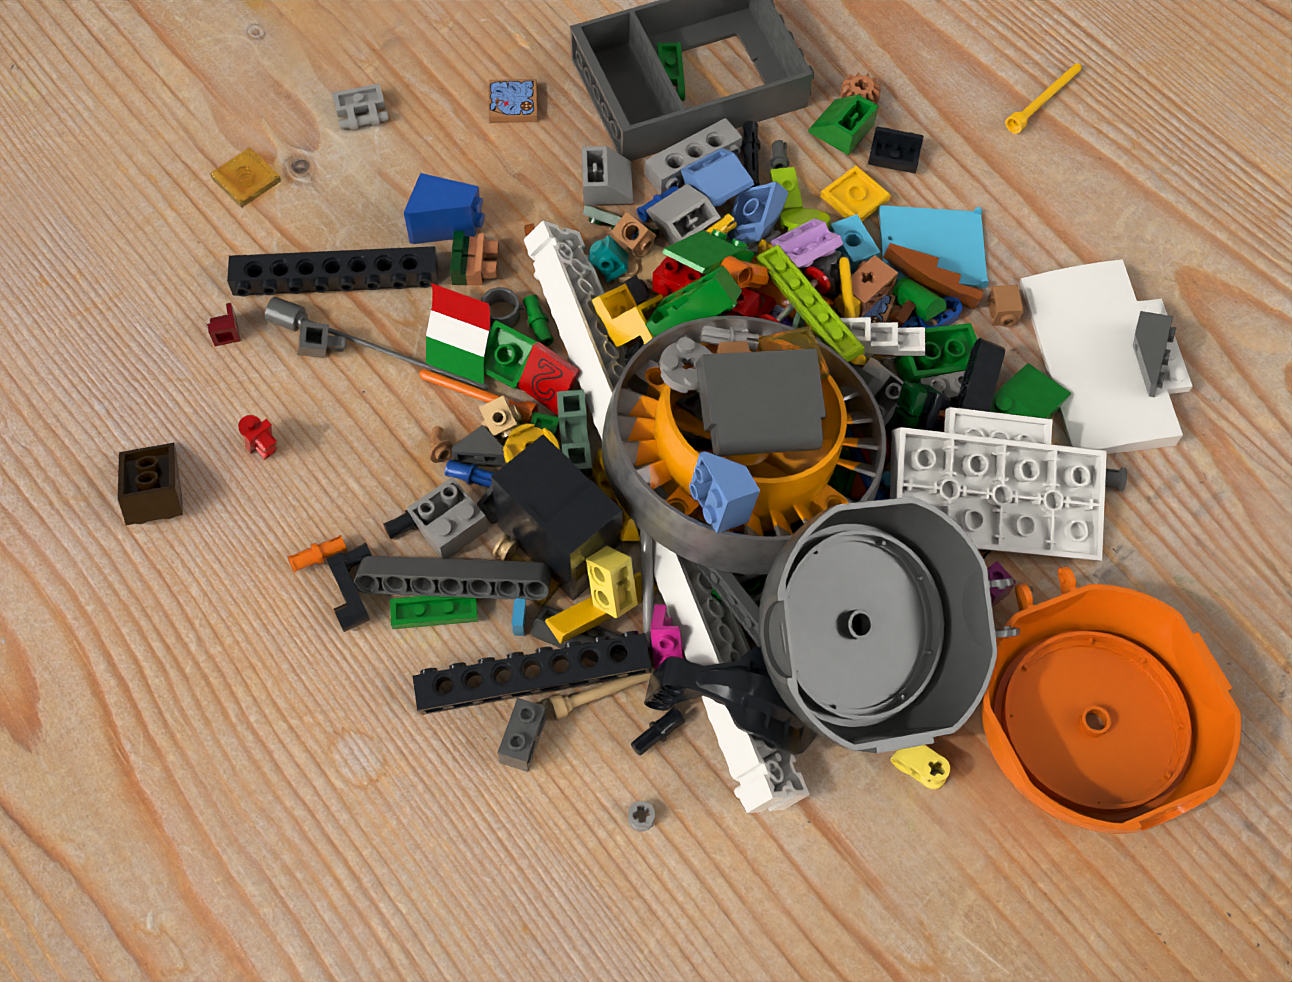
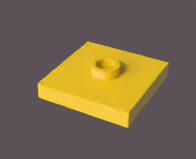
M855 165L823 189L820 197L845 218L857 214L860 220L863 221L879 209L880 205L887 203L890 200L891 194Z

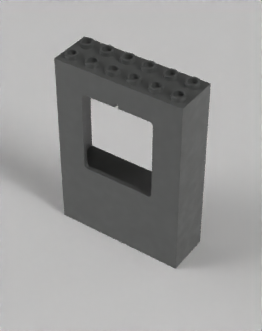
M658 0L570 26L571 60L617 153L630 161L659 153L724 118L737 129L743 127L747 121L760 122L808 107L814 71L806 63L802 49L798 48L795 44L792 32L788 31L784 25L782 15L777 13L773 0ZM737 36L751 61L754 62V66L765 85L685 109L657 56V43L681 42V52Z

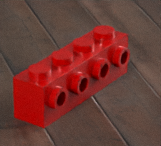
M666 256L653 272V291L659 295L668 296L706 274ZM740 288L742 292L736 300L738 302L737 305L728 312H721L725 316L755 317L759 309L760 294L747 288Z

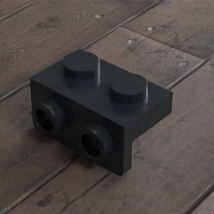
M877 126L868 164L916 174L924 136Z

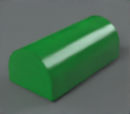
M908 277L900 279L893 288L892 295L896 296L895 301L900 305H903L907 300L911 301L916 305L912 312L925 321L946 310V302L943 298Z

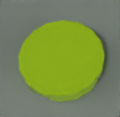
M789 209L780 214V226L783 229L787 226L788 231H791L815 218L824 221L827 228H829L830 216L816 209Z

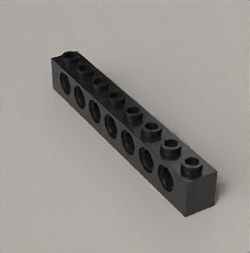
M435 246L231 255L228 260L227 282L232 295L242 297L262 294L325 293L327 291L350 292L353 290L374 291L378 289H403L410 287L428 288L432 287L431 283L438 285V259Z
M628 631L622 633V637L610 639V636H601L594 638L593 643L588 644L574 641L564 644V648L555 650L552 647H541L535 650L536 653L524 655V652H514L507 654L506 659L495 660L494 657L479 659L478 664L466 666V663L460 662L449 665V669L438 671L437 668L420 670L419 675L412 676L417 711L421 715L652 673L645 633L639 634V631ZM622 649L626 651V659L621 662L612 660L611 655L615 650ZM587 655H595L598 657V662L593 667H586L582 664L583 659ZM557 661H568V669L565 672H556L554 665ZM531 665L540 667V673L534 678L525 676L526 669ZM503 670L511 672V678L506 683H498L496 681L499 672ZM481 676L482 683L479 687L475 689L468 687V681L471 677ZM443 682H453L452 690L449 693H439V687Z

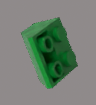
M859 94L835 99L809 128L808 133L849 155L874 126L879 106Z

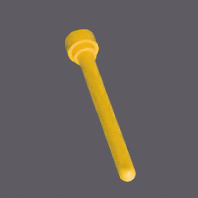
M1075 63L1022 112L1012 113L1005 121L1007 129L1014 134L1020 133L1027 126L1028 118L1081 71V64Z
M842 257L839 260L845 318H856L850 263L847 257ZM861 354L852 359L851 362L863 369L866 365V357Z

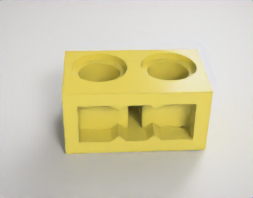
M605 546L586 558L593 606L615 618H619L638 605L631 557L609 546Z

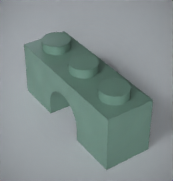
M584 389L557 392L562 453L586 477H591L592 462L587 433Z

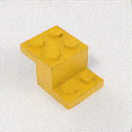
M625 283L596 297L592 302L596 313L601 317L608 330L610 339L615 343L616 347H619L640 335L644 344L654 337L645 324L663 299V296L660 294L637 306Z

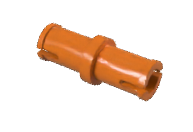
M338 535V537L318 545L313 543L310 545L311 548L291 556L289 555L287 558L295 573L315 563H318V565L323 564L326 557L339 551L346 552L347 548L341 535Z

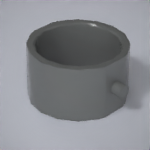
M504 287L493 288L487 291L481 298V301L488 303L490 306L497 302H507L515 307L513 312L507 316L494 317L491 315L490 329L495 320L510 328L517 325L520 320V310H524V305H519L518 296L512 290Z

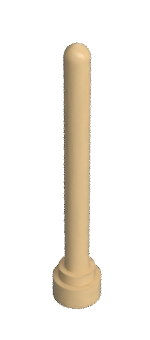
M655 665L651 666L652 673L655 671ZM652 673L616 679L570 697L559 694L550 697L549 704L555 719L559 720L567 717L574 707L650 680Z

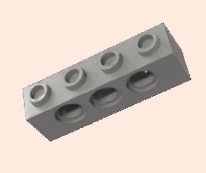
M724 118L646 159L645 177L658 193L662 194L673 186L678 187L685 183L681 173L682 168L720 148L733 152L737 157L741 153L742 136Z

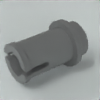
M776 140L772 143L770 165L773 169L787 168L789 166L787 143H783V140Z

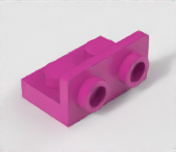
M655 605L650 631L656 670L668 657H680L683 659L684 657L681 628L673 626L672 617L667 615V605Z

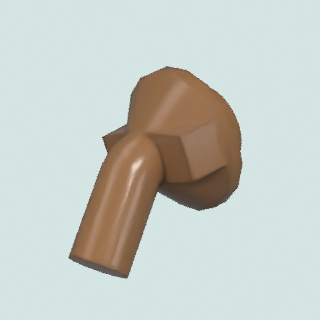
M440 426L433 427L430 438L431 449L429 458L434 463L446 461L452 453L453 444L449 440H441L443 428Z

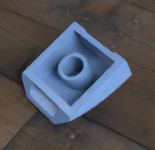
M771 182L766 185L750 187L745 190V193L736 196L731 216L735 220L730 222V224L736 222L737 226L728 232L727 236L732 241L733 238L746 243L760 241L779 219L788 191L779 183Z

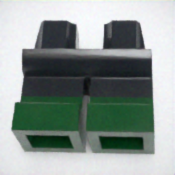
M904 382L897 401V405L900 407H895L888 429L892 431L902 427L941 432L943 423L938 418L939 411L949 408L952 400L945 393L937 391L930 385Z

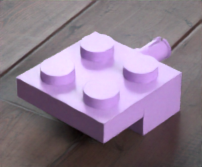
M815 218L771 240L772 246L779 245L798 268L812 265L814 263L813 260L821 256H829L836 251V248L843 245L840 235L829 232L826 223Z

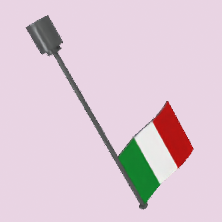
M431 283L432 308L426 333V363L328 328V333L346 337L349 341L487 391L489 388L488 384L484 382V358L491 326L490 305L483 301ZM272 297L265 310L266 321L295 332L300 329L302 321L313 322L308 320L304 307L278 297Z

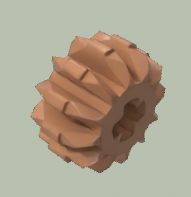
M860 72L856 76L850 74L847 80H844L842 83L840 98L859 94L877 105L880 100L881 85L877 84V78H870L869 73L865 76L861 75Z

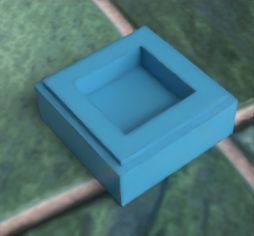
M516 598L514 600L512 630L515 636L525 635L526 599Z

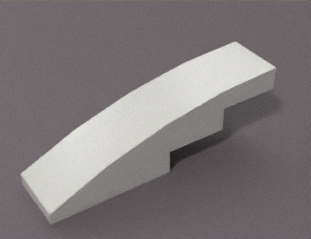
M871 317L840 318L864 346V353L925 356V327L898 328V322L871 323Z

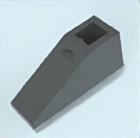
M1140 311L1133 348L1149 397H1155L1156 388L1163 387L1165 373L1161 372L1162 365H1168L1171 350L1166 349L1167 342L1173 343L1176 327H1171L1173 316Z

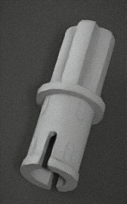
M704 326L701 332V342L719 345V342L747 341L749 350L752 352H756L758 347L756 340L759 339V334L734 331L733 327L727 330Z

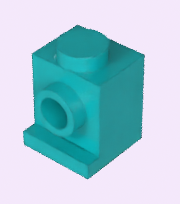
M610 235L592 244L589 252V261L605 276L607 282L628 271L629 254Z

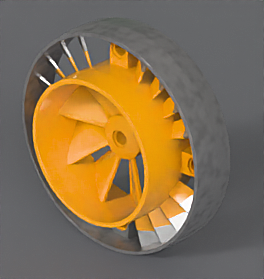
M713 316L695 319L669 328L644 344L632 356L618 380L609 401L602 434V458L605 472L616 498L630 518L652 539L679 556L706 567L740 574H768L780 550L793 535L790 524L799 519L805 523L833 505L853 503L828 485L836 464L871 476V486L859 502L874 501L881 481L886 454V433L879 406L869 387L856 370L843 357L816 338L778 322L748 316ZM704 326L727 330L733 327L734 331L759 334V339L756 340L758 342L756 352L817 349L826 417L821 421L823 431L821 449L719 456L747 467L760 489L749 522L716 533L713 526L695 520L698 518L706 522L703 508L699 501L692 497L689 485L699 453L706 451L714 454L713 450H695L685 440L679 429L711 440L710 431H704V423L676 404L680 398L696 390H688V393L678 392L670 388L662 380L658 364L664 349L670 344L678 342L680 338L687 337L716 354L718 345L701 342V332ZM684 364L683 368L686 370L688 368L694 369V367L690 364ZM847 424H858L864 438H844ZM842 446L868 449L871 465L840 459ZM651 463L636 469L634 468L635 466ZM661 485L669 497L664 500L653 489ZM775 530L777 535L775 537L763 536V532ZM733 531L744 532V535L733 533Z

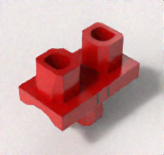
M246 415L241 418L238 429L244 437L245 448L251 454L256 450L263 460L277 451L275 446L277 440L272 436V424L267 418L262 422L254 415Z

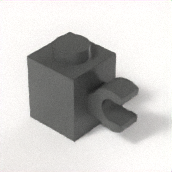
M302 321L297 355L324 358L326 348L332 351L344 352L346 337L328 335V324Z

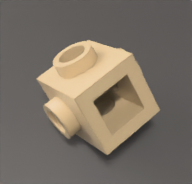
M501 396L479 407L485 419L481 421L482 425L498 440L501 438L503 441L507 440L511 431L520 426L519 420L522 419V416L517 406H511L505 396Z

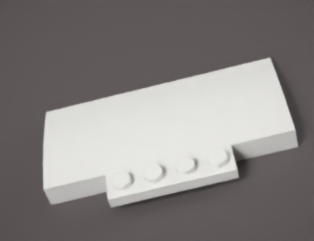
M1123 259L1074 266L1021 278L1020 285L1048 377L1071 392L1069 398L1059 408L1069 446L1107 451V454L1176 446L1183 434L1169 394L1189 392L1193 387L1177 340L1174 336L1173 343L1167 342L1166 349L1171 350L1168 365H1162L1161 372L1165 373L1163 387L1156 388L1155 397H1149L1133 348L1140 311L1167 315L1162 299L1136 300Z
M950 407L945 410L944 432L902 427L892 430L890 499L915 497L932 504L952 518L967 533L977 549L1102 561L1107 451L1051 445L1052 419Z

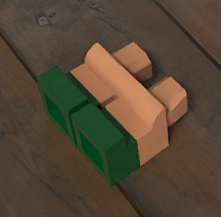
M454 231L450 263L452 285H483V279L497 278V261H485V257H499V242L485 240L484 233L473 237L465 236L464 231Z

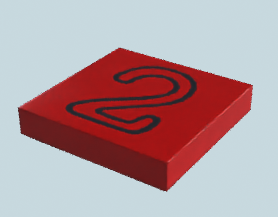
M540 342L533 344L517 387L558 415L557 392L572 391L580 370Z

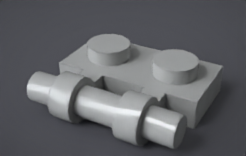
M380 83L332 93L338 117L348 116L347 119L339 120L341 130L348 128L355 130L358 129V126L372 124V126L380 125L379 122L389 120L387 111L377 112L378 109L385 108ZM368 111H369V113H370V114H367V115H362V116H357V117H355V114H358V113H363V112H368Z

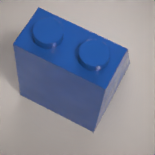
M420 173L404 210L409 242L419 244L453 240L454 231H464L465 236L475 237L478 227L482 228L485 214L481 210L483 198L480 197L479 186Z

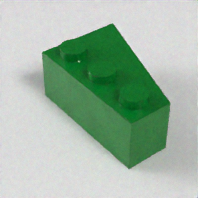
M723 265L663 298L645 325L655 337L681 323L717 316L723 311H730L737 305L738 302L736 300L742 290Z

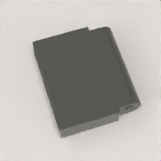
M817 349L703 354L697 361L696 368L704 431H710L714 455L734 456L821 449L823 443L821 421L826 417Z

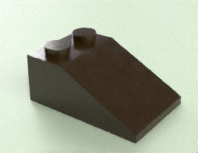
M174 442L119 452L117 499L126 525L144 524L148 521L171 519L183 515V500Z

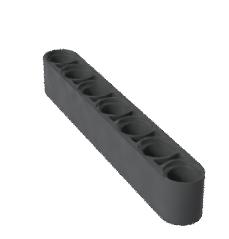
M366 556L360 562L354 578V585L359 591L368 594L542 600L549 593L553 572L547 564L541 562Z

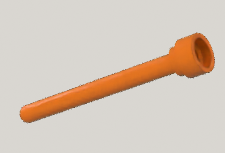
M422 369L419 372V376L423 380L487 403L501 397L426 369ZM508 399L511 406H517L522 416L521 421L530 424L533 413H538V404L528 400L518 403Z

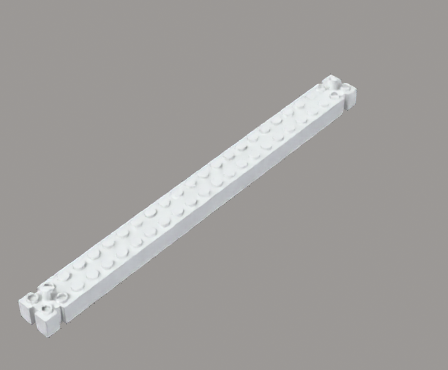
M543 220L524 239V242L528 249V255L535 261L533 263L536 270L534 277L542 285L544 296L547 298L552 311L551 314L556 321L560 337L568 352V358L572 365L580 370L577 380L582 390L584 389L585 401L589 406L593 422L602 440L607 408L618 380L626 367L625 361L627 359L625 354L628 349L625 344L616 347L615 343L610 339L608 330L601 317L596 313L592 300L604 294L594 266L589 261V255L583 252L586 247L580 232L566 227L561 231L558 225ZM651 463L635 466L634 468L636 469ZM661 485L653 489L662 499L666 500L669 497ZM652 539L653 573L658 589L667 605L668 615L673 619V625L681 628L682 647L687 660L702 666L736 662L750 650L737 618L723 600L711 595L713 587L697 568L695 562L679 556ZM701 696L708 712V718L717 735L719 746L729 766V772L733 779L741 784L735 788L734 793L741 800L747 813L763 812L766 809H769V811L785 810L810 795L801 772L796 773L793 763L796 762L794 755L760 737L741 731L734 724L725 705L716 703L708 697Z

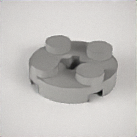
M680 338L678 342L670 344L662 352L659 362L662 380L670 388L678 392L688 393V390L698 389V393L699 384L696 363L703 354L714 353L690 338ZM684 364H690L694 367V369L688 368L686 370L683 368Z

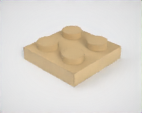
M653 244L648 251L639 255L630 247H627L626 252L629 254L628 271L615 278L614 283L621 284L637 275L639 279L646 283L648 293L658 296L659 294L653 291V272L667 256L663 254L664 248Z

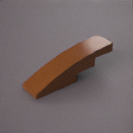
M889 243L883 258L902 274L943 298L951 296L959 299L965 307L973 310L977 307L982 299L983 291L959 284L961 274L937 267L938 257Z

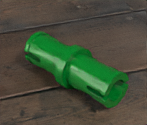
M529 295L522 301L529 317V327L533 329L538 342L544 346H549L554 342V339L547 324L549 322L548 316L543 313L538 296Z

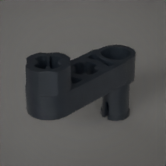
M366 542L344 553L339 551L326 557L346 602L333 609L343 632L370 621L365 606L349 574L350 568L360 564L366 556H372Z

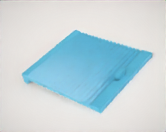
M880 205L881 257L883 262L898 272L896 282L907 276L883 258L889 243L938 257L937 267L961 274L959 284L968 287L987 288L989 280L987 279L981 218L982 208L976 207L974 211Z

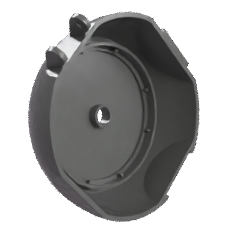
M905 497L833 505L805 522L791 536L780 550L767 575L760 601L758 621L759 640L767 671L773 685L789 709L815 733L842 748L878 754L934 743L933 737L955 733L979 705L987 690L996 663V638L1020 635V629L1016 627L1003 626V629L995 630L990 595L991 587L1006 589V586L1014 585L1013 578L988 580L985 561L967 533L946 513L921 499ZM855 615H859L863 623L862 630L858 635L852 629V620Z

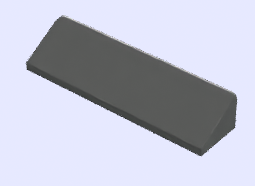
M547 605L543 606L534 619L531 631L532 637L559 648H564V644L574 641H580L581 644L593 643L594 638L601 636H610V639L622 637L618 633L595 626L560 644L545 620L562 611ZM622 649L615 650L611 658L616 662H621L626 659L627 652ZM587 655L585 657L596 663L598 662V657L595 655Z

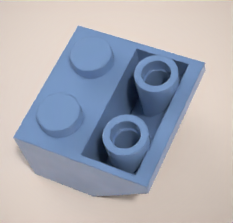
M723 148L681 169L685 185L688 184L707 196L714 207L723 205L727 199L745 193L746 189L754 185L752 178L736 155Z
M706 451L699 453L689 489L692 497L698 500L703 508L706 522L712 524L716 533L748 523L760 489L747 467Z

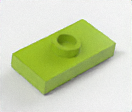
M795 167L770 169L771 182L779 183L788 191L782 212L789 209L803 208Z

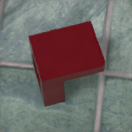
M226 303L227 315L210 318V323L207 324L209 335L215 347L241 341L237 317L231 303Z

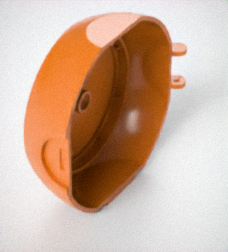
M1066 565L1060 567L1057 571L1062 595L1035 606L1033 605L1032 593L1027 584L1022 582L1015 585L1019 612L1015 613L1004 626L1019 628L1020 635L996 638V663L987 690L980 701L982 723L988 744L995 760L1012 785L1027 800L1050 816L1085 830L1109 834L1139 833L1151 829L1194 809L1212 798L1226 781L1234 765L1241 738V712L1229 694L1232 686L1199 632L1192 633L1182 614L1176 609L1145 593L1104 584H1088L1077 589L1075 587V575ZM1086 714H1095L1100 717L1103 722V729L1094 730L1090 728L1085 720Z

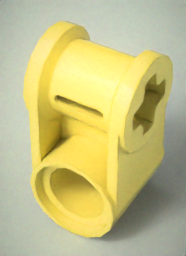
M926 745L896 750L890 758V761L896 768L910 775L929 789L941 788L950 773L949 762ZM934 769H938L940 772L935 776L930 774Z

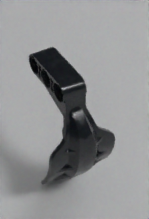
M761 647L752 648L736 662L706 666L692 663L680 657H668L650 675L644 704L651 709L667 711L676 703L705 696L716 703L725 705L738 729L760 737L792 755L802 754L817 736V733L807 727L780 697L767 671Z

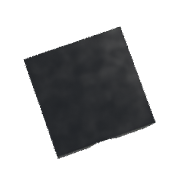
M541 435L491 476L498 527L505 534L509 535L511 540H517L519 542L518 547L533 562L547 564L553 572L551 580L572 601L590 587L586 558L605 546H609L622 553L620 532L622 529L623 510L594 482L587 478L545 435Z

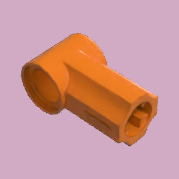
M733 256L726 257L720 264V267L724 265L740 288L752 287L759 289L761 286L767 285L770 278L767 267L741 261Z

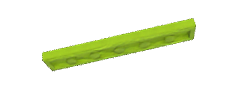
M779 245L756 256L757 263L768 268L767 272L770 279L825 345L838 353L847 362L864 353V346Z

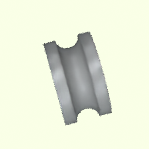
M645 801L633 803L628 811L630 826L639 832L649 830L655 821L653 806ZM637 810H644V814L649 813V816L646 817V822L639 823V818L636 820L633 818L637 816Z

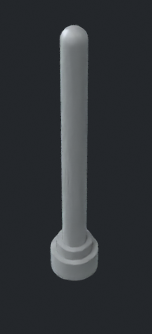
M637 525V529H640L643 633L646 636L648 650H651L653 648L650 629L654 612L652 538Z

